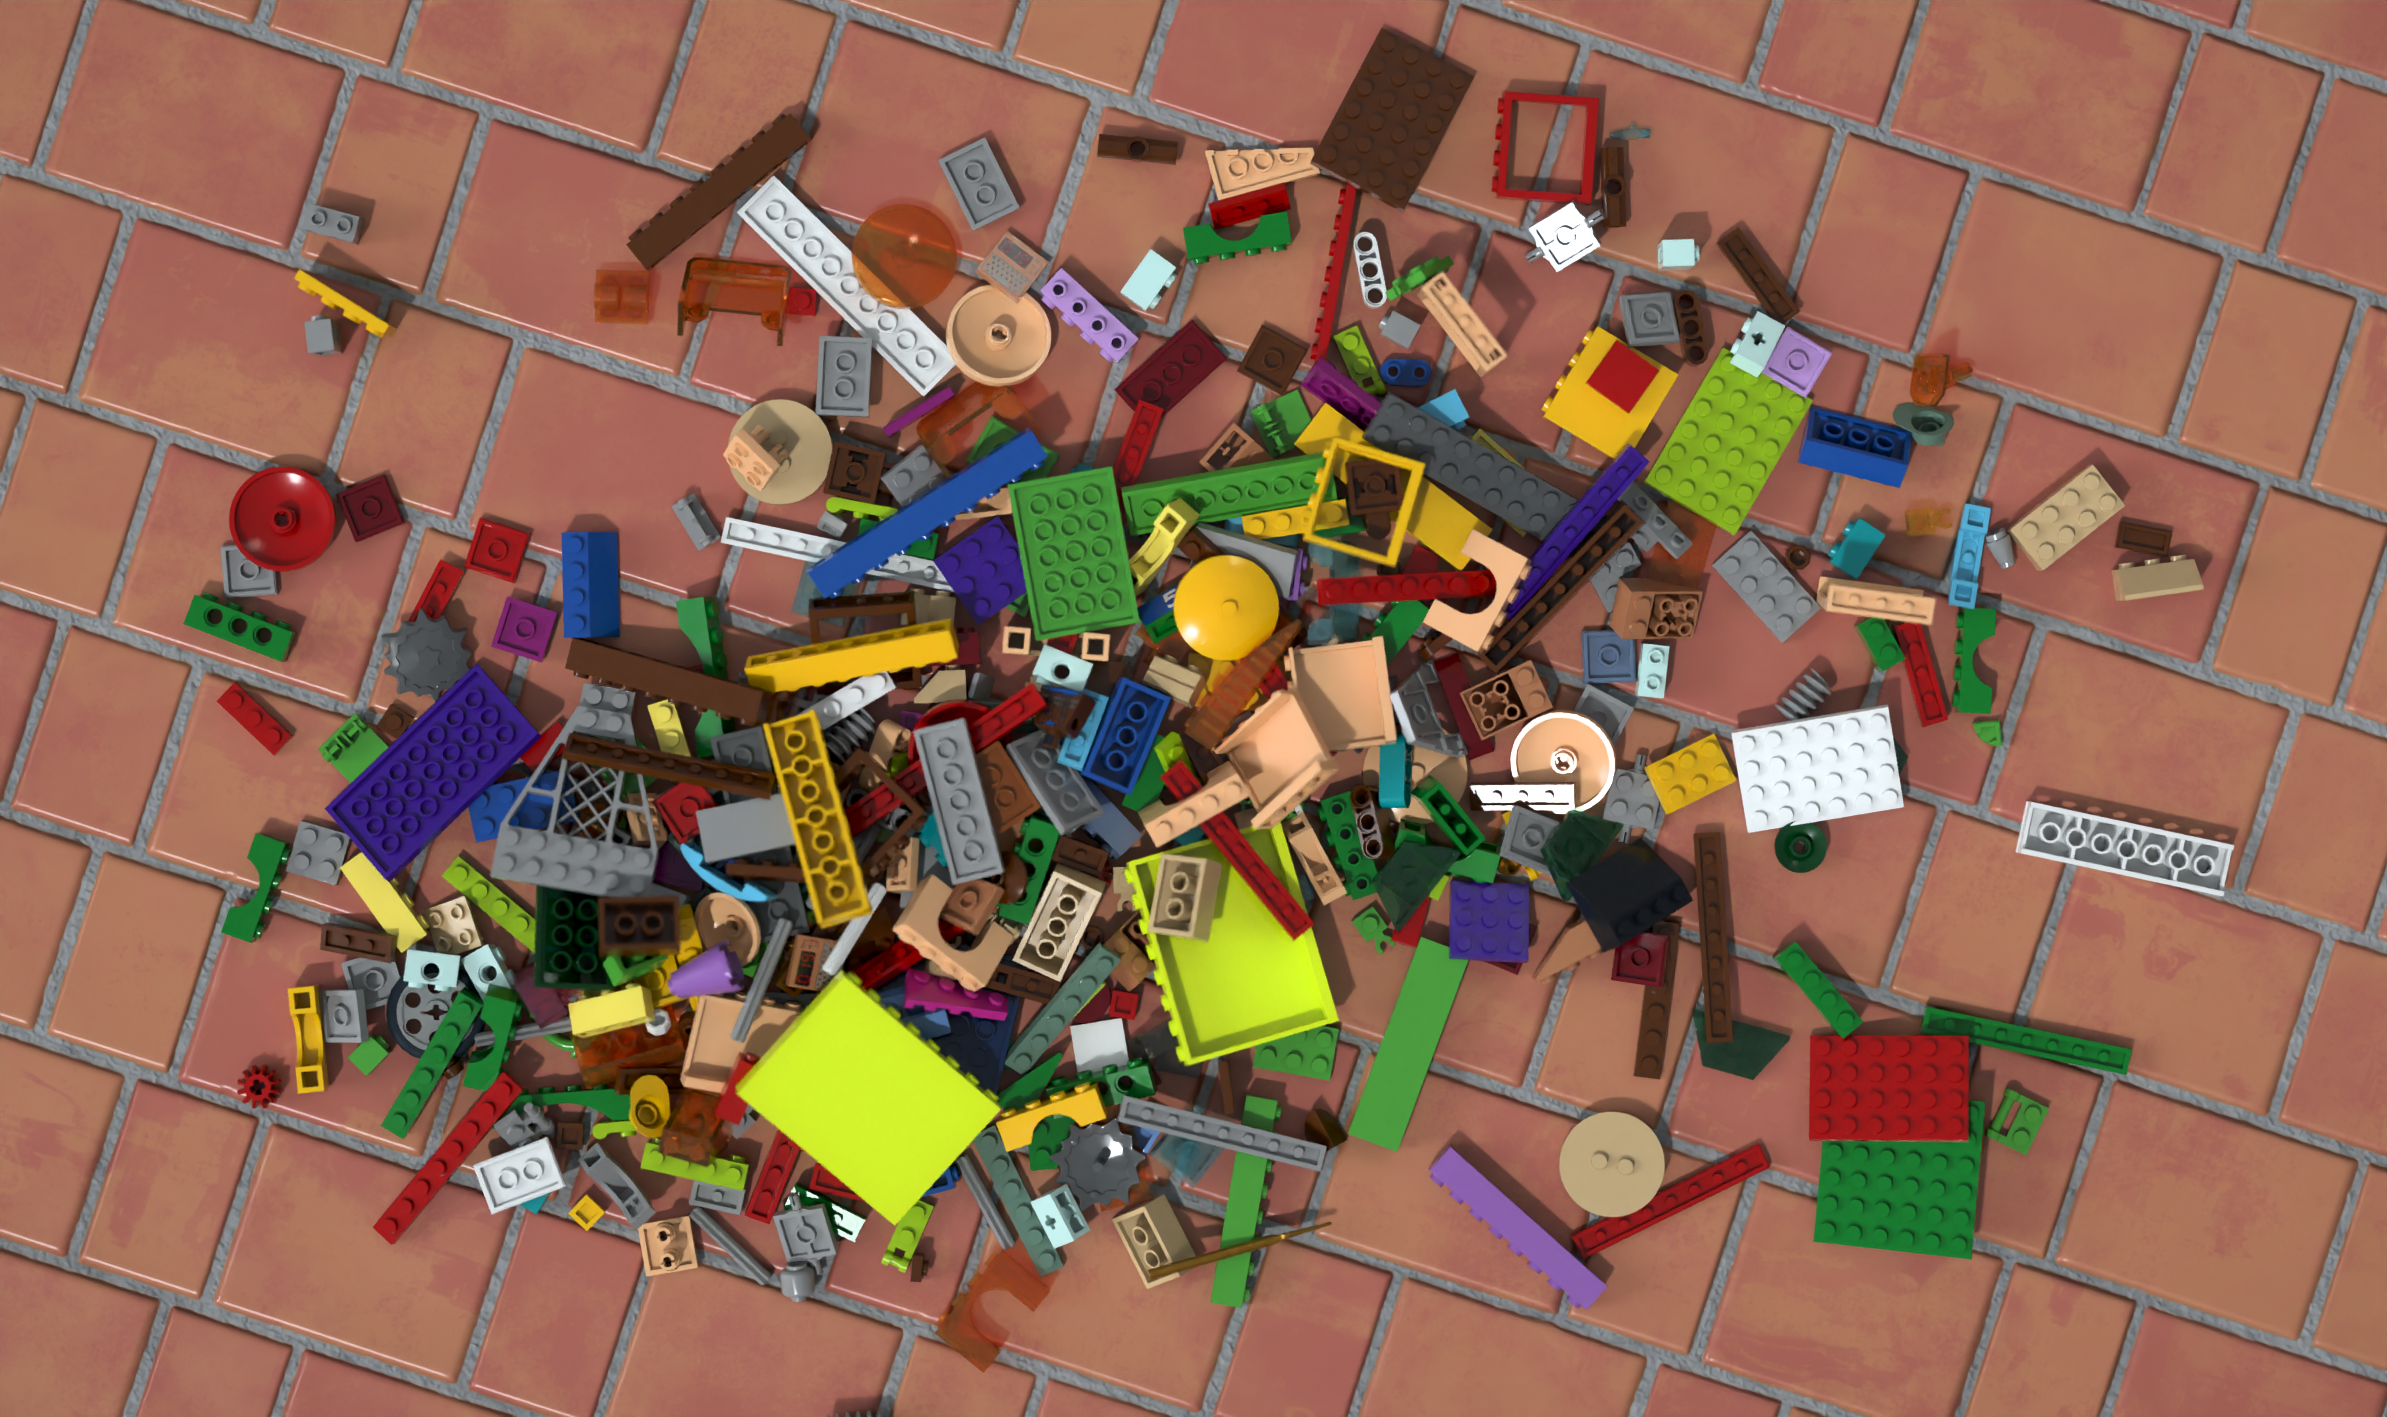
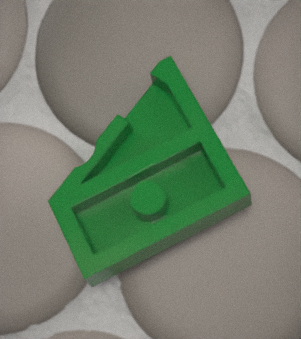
M1047 1116L1036 1125L1032 1144L1028 1145L1031 1171L1057 1169L1058 1165L1050 1159V1155L1062 1149V1140L1067 1139L1071 1133L1069 1125L1075 1123L1073 1118L1066 1116L1054 1119L1053 1116Z

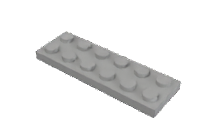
M966 717L914 730L953 885L1005 872Z

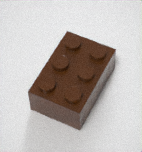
M679 896L598 898L599 957L680 955Z

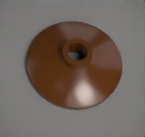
M1000 852L1005 872L984 877V880L998 885L1005 890L998 902L999 904H1012L1021 898L1026 889L1027 869L1023 860L1017 854Z

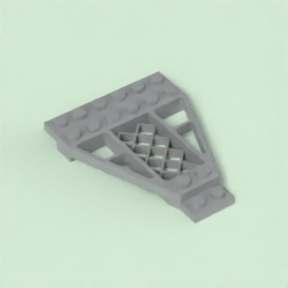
M588 683L583 684L580 705L576 708L500 825L490 875L492 878L603 897L650 896L659 854L643 775L637 774L643 806L621 803L626 771L619 770L617 777L613 769L602 767L592 774L585 763L577 762L568 768L570 760L563 759V757L556 789L548 791L533 788L561 744H566L569 733L637 746L631 720L636 692ZM583 766L590 776L577 784L570 773ZM609 770L616 781L603 789L596 777ZM566 777H568L574 787L563 794ZM593 780L600 791L587 799L580 788ZM616 787L612 802L607 792ZM578 791L585 802L572 810L565 798ZM529 794L554 799L549 828L546 831L509 825ZM604 795L611 806L598 814L591 803ZM561 802H563L569 812L558 819ZM589 806L595 817L582 824L575 814ZM620 810L645 813L651 841L650 849L613 843ZM611 812L607 827L601 818ZM573 816L580 827L567 835L560 824ZM599 821L606 832L593 840L586 828ZM556 828H558L562 834H556ZM583 831L588 839L574 836Z

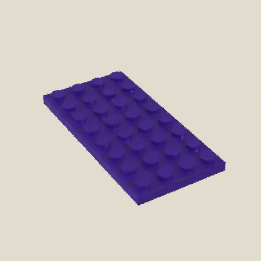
M476 664L325 809L383 878L390 882L532 747L542 735L482 667Z

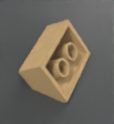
M2186 555L2170 557L2171 562L2161 563L2159 558L2145 560V566L2135 567L2134 562L2118 564L2119 570H2112L2116 601L2203 590V583L2195 560H2187Z
M1161 853L1148 932L1209 942L1222 864L1208 859Z
M1165 1194L1150 1199L1112 1219L1147 1289L1178 1278L1191 1270L1187 1269L1152 1280L1149 1278V1269L1196 1256Z

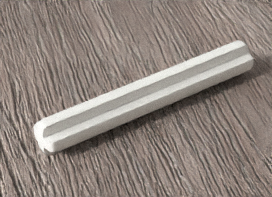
M876 882L873 883L868 892L873 913L887 892L883 885ZM873 914L859 917L849 922L822 967L826 973L833 976L837 974Z

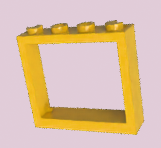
M1333 437L1332 443L1326 442L1322 457L1327 458L1324 468L1319 467L1315 483H1319L1317 494L1311 493L1307 508L1312 509L1310 518H1304L1300 533L1305 534L1303 541L1395 568L1425 464ZM1338 450L1412 471L1387 556L1313 534Z

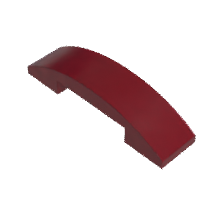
M1458 653L1433 662L1468 751L1469 760L1493 752L1494 749L1490 737L1481 741L1459 694L1471 688Z

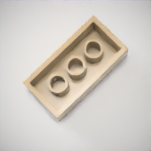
M2092 464L2086 466L2010 526L2006 532L2010 533L2012 540L2035 569L2043 571L2122 509L2125 504Z
M1057 862L1030 923L1018 945L1013 961L1060 982L1103 893L1106 882L1071 866Z

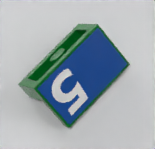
M1179 583L1137 608L1139 620L1144 625L1154 644L1178 631L1174 619L1173 602Z

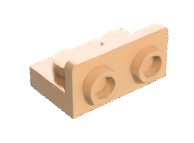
M628 793L624 797L625 804L643 806L641 793ZM646 793L657 849L659 850L667 841V829L663 825L662 816L652 803L657 798V793ZM627 811L634 846L651 845L645 813Z
M911 837L910 844L903 851H898L892 857L893 862L887 868L886 891L901 894V892L916 890L919 838Z

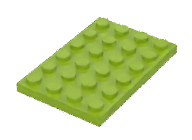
M1723 347L1644 483L1734 536L1813 400L1808 397H1802L1762 372L1758 377H1755L1730 363L1734 354Z

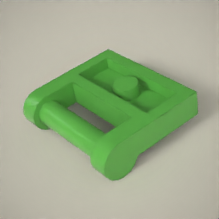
M2006 1088L2003 1094L2005 1098L1990 1129L1987 1128L1984 1135L2027 1155L2049 1108ZM2014 1101H2017L2021 1104L2005 1136H2003L1999 1132Z

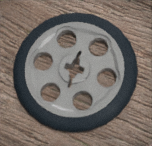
M434 963L427 964L424 967L425 976L431 979L436 978L439 975V967ZM461 968L458 970L456 987H451L450 992L432 993L428 989V984H424V989L408 987L409 982L403 981L404 975L399 978L392 988L387 1000L386 1009L388 1028L397 1044L411 1056L421 1058L430 1043L429 1037L431 1033L437 1031L447 1014H441L439 1019L436 1020L433 1015H429V1013L421 1014L420 1012L432 1010L434 1005H439V1009L448 1011L453 1004L451 1001L452 994L455 991H461L464 987L479 995L469 974ZM411 992L419 994L421 998L420 1004L417 1007H409L405 1002L407 994ZM482 1010L453 1055L454 1058L464 1054L475 1044L474 1036L482 1032L485 1021L480 1018ZM410 1019H418L421 1022L422 1028L418 1033L412 1034L407 1031L406 1023Z

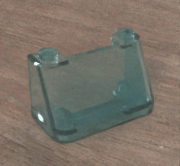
M1334 540L1357 547L1356 544L1350 541ZM1307 542V554H1309L1310 559L1315 564L1320 565V567H1330V578L1360 577V557ZM1359 603L1329 605V618L1316 619L1310 624L1306 645H1337L1355 642L1359 635Z

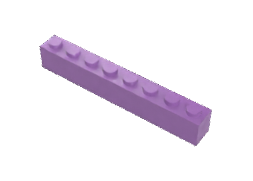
M1450 1145L1428 1168L1432 1172L1430 1178L1440 1187L1444 1184L1452 1190L1449 1195L1460 1205L1463 1202L1467 1203L1471 1207L1469 1213L1479 1222L1485 1219L1491 1225L1488 1229L1498 1239L1504 1236L1510 1242L1508 1247L1517 1256L1520 1257L1524 1254L1530 1259L1528 1265L1538 1274L1543 1271L1550 1278L1547 1282L1558 1292L1561 1289L1569 1294L1567 1300L1577 1309L1582 1306L1587 1310L1607 1288V1285Z

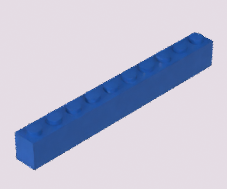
M1028 427L807 568V573L824 599L828 596L831 599L844 592L843 587L850 582L856 584L867 577V571L872 568L878 570L889 563V557L896 553L898 556L906 553L912 548L910 546L911 543L918 539L920 542L928 539L934 534L933 529L940 525L943 528L950 525L956 520L955 515L962 511L964 513L972 511L978 506L977 501L985 496L987 499L994 497L1001 491L999 487L1007 482L1009 484L1016 483L1023 477L1021 473L1029 468L1032 471L1038 469L1045 463L1043 459L1048 456Z

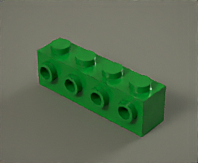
M1349 790L1321 799V806H1318L1317 810L1321 822L1327 821L1329 831H1326L1325 834L1329 846L1335 845L1338 854L1333 857L1338 872L1343 870L1346 878L1345 881H1342L1347 892L1345 895L1346 897L1351 895L1352 900H1356L1383 891L1373 859L1367 858L1362 851L1350 800L1351 791Z

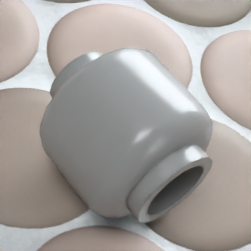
M801 1261L786 1264V1268L780 1274L782 1294L790 1297L793 1302L806 1301L807 1296L815 1291L813 1268L807 1266L806 1262Z

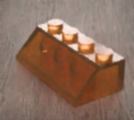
M672 1004L661 1007V1009L668 1012L671 1027L666 1034L655 1036L649 1033L645 1023L586 1038L575 1036L572 1031H569L586 1089L615 1081L617 1067L668 1066L684 1061L686 1052Z

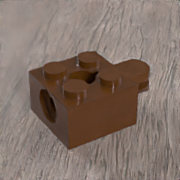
M834 441L823 493L875 505L879 492L893 495L880 478L891 469L885 467L887 453Z
M1376 460L1345 463L1350 516L1364 515L1367 534L1374 539L1385 538L1391 531L1390 512L1400 511L1403 503L1399 467Z

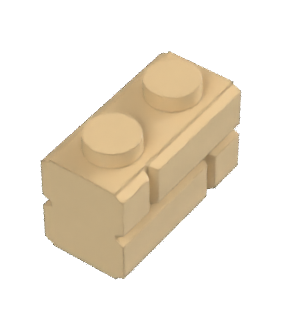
M1157 655L1154 656L1150 668L1143 678V685L1171 697V700L1194 708L1199 694H1201L1206 684V680L1201 674L1202 671L1189 664L1187 668L1178 664L1179 661L1169 655H1164L1163 658Z

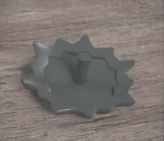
M421 608L415 622L403 621L397 632L382 634L381 638L389 648L384 656L390 661V665L384 670V673L397 679V694L414 692L417 697L428 695L434 702H437L442 690L453 687L456 681L461 679L471 669L467 661L472 655V651L464 644L467 628L453 629L445 615L434 619L429 617L426 611Z
M1117 1118L1112 1119L1103 1126L1090 1123L1084 1129L1079 1128L1075 1124H1070L1071 1134L1067 1139L1062 1140V1149L1050 1155V1159L1061 1168V1173L1056 1182L1069 1185L1072 1195H1076L1079 1198L1081 1211L1095 1203L1108 1206L1115 1198H1119L1126 1204L1129 1203L1130 1187L1140 1183L1137 1165L1146 1157L1133 1148V1136L1120 1131Z

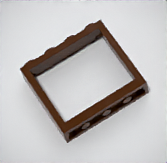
M914 591L837 596L832 599L831 597L825 599L824 597L809 598L808 612L812 644L821 643L818 619L907 613L908 626L917 625ZM912 666V671L889 673L897 686L895 689L913 690L922 687L921 667L916 668ZM863 676L853 677L845 682H827L822 686L816 687L817 695L824 694L830 696Z
M858 748L834 774L840 794L867 766L913 811L907 820L861 869L867 888L874 883V877L880 871L886 870L893 862L892 857L898 851H903L910 844V838L913 834L925 828L923 825L932 814L866 750Z

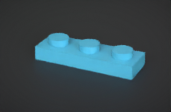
M1085 688L1083 692L1096 702L1078 737L1076 739H1065L1057 763L1081 772L1109 697Z

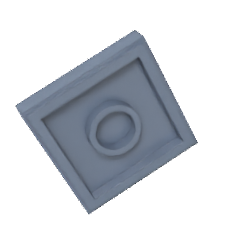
M1614 630L1581 631L1583 684L1636 682L1635 639H1621Z

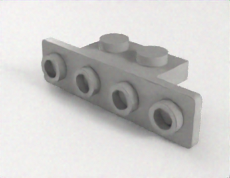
M1634 482L1617 499L1621 504L1610 515L1611 517L1624 504H1627L1646 522L1632 537L1635 543L1646 553L1659 542L1675 559H1678L1692 546V541Z

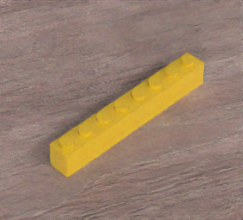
M952 618L748 656L745 671L750 686L772 691V694L784 690L791 692L805 686L812 685L818 687L832 681L845 682L853 677H871L880 672H897L912 666L919 668L926 666L928 663L938 661L941 663L950 662L958 656L959 642Z

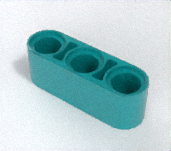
M1396 732V744L1380 746L1379 803L1381 808H1409L1412 745L1407 743L1402 732Z

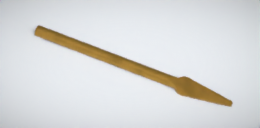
M1331 1222L1283 1234L1268 1235L1148 1270L1150 1280L1272 1246L1282 1240L1329 1226Z

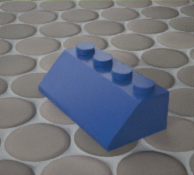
M1810 406L1800 444L1798 463L1900 488L1909 463L1912 434L1905 429Z
M617 532L561 533L564 638L620 637Z

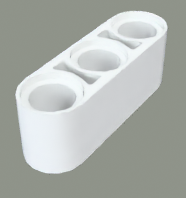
M1362 232L1355 237L1353 242L1358 278L1364 304L1371 309H1377L1385 303L1387 299L1385 292L1387 290L1377 240L1373 234ZM1362 238H1367L1372 243V249L1363 252L1358 248L1357 242ZM1373 264L1377 268V274L1374 277H1366L1363 274L1364 265ZM1376 289L1381 292L1382 300L1379 303L1369 301L1368 292L1370 290Z

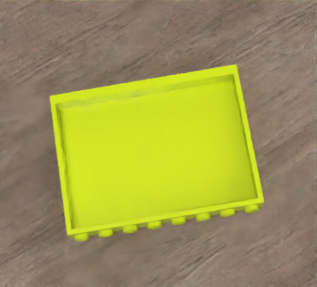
M1281 822L1273 829H1255L1254 826L1238 830L1308 915ZM1210 839L1126 863L1127 868L1124 869L1127 884L1132 883L1134 894H1131L1132 903L1135 910L1139 909L1142 919L1138 920L1142 935L1147 934L1149 944L1146 945L1147 954L1150 960L1155 961L1157 970L1153 971L1157 986L1162 985L1164 995L1161 996V1002L1164 1010H1169L1172 1019L1168 1021L1172 1037L1177 1036L1179 1046L1175 1047L1179 1061H1184L1185 1066L1339 1021L1312 927L1293 941ZM1161 853L1208 859L1222 864L1209 942L1148 932Z
M841 970L735 1088L741 1098L893 1225H896L1001 1110L998 1103L999 1097L989 1088L983 1090L978 1085L980 1081L970 1072L963 1073L959 1069L960 1064L950 1055L947 1057L943 1056L939 1052L941 1048L933 1040L928 1039L926 1041L920 1036L921 1031L913 1023H904L900 1019L902 1015L891 1005L888 1008L880 1002L882 998L871 988L868 991L861 986L862 981L854 973L850 972L847 974Z

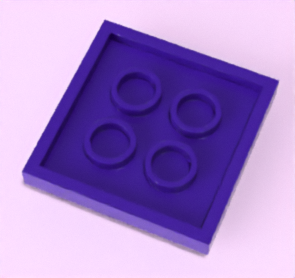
M999 516L933 560L977 625H980L1027 592L1018 543Z
M1451 880L1449 959L1527 963L1529 959V884L1479 883Z

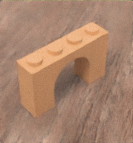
M1473 529L1461 553L1485 565L1493 573L1497 583L1494 601L1487 609L1480 613L1464 614L1435 599L1423 623L1482 653L1484 649L1488 650L1495 638L1492 634L1496 626L1501 627L1505 621L1507 613L1504 611L1509 603L1513 604L1520 591L1517 587L1521 580L1525 581L1528 578L1532 567L1530 566V559Z
M1004 626L1002 653L1040 656L1043 646L1046 645L1048 639L1035 641L1034 630L1031 628ZM1079 633L1071 655L1085 660L1109 661L1111 635Z
M1229 761L1206 773L1209 778L1207 785L1187 799L1167 806L1163 805L1159 799L1137 812L1156 847L1163 845L1250 796L1238 773Z
M932 874L920 881L892 930L899 935L902 941L910 943L917 948L923 957L934 961L943 972L954 976L964 988L974 992L987 985L1014 936L993 921L982 928L968 951H957L947 945L939 932L938 917L953 889Z

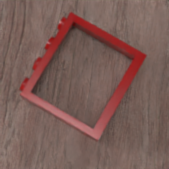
M1505 91L1503 98H1498L1497 113L1502 114L1501 124H1496L1495 140H1500L1499 150H1494L1493 166H1498L1497 177H1492L1491 192H1496V199L1567 204L1574 200L1577 205L1589 206L1592 203L1599 98ZM1512 101L1586 107L1580 194L1506 189Z

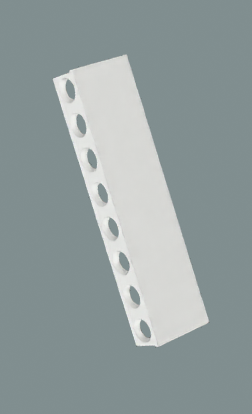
M2026 801L2015 852L2224 896L2225 891L2223 890L2234 845Z

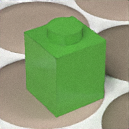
M373 1033L369 1035V1041L362 1042L348 1059L366 1076L370 1075L392 1052L388 1048L390 1043L382 1035L376 1036Z

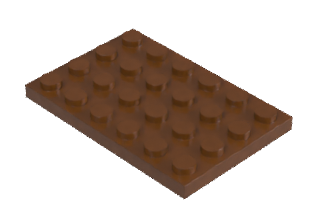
M1381 28L1310 164L1403 212L1474 76Z

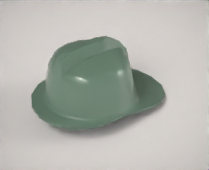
M1919 403L1901 404L1893 412L1895 423L1903 429L1910 431L1915 442L1922 446H1943L1947 432L1954 425V419L1950 414Z

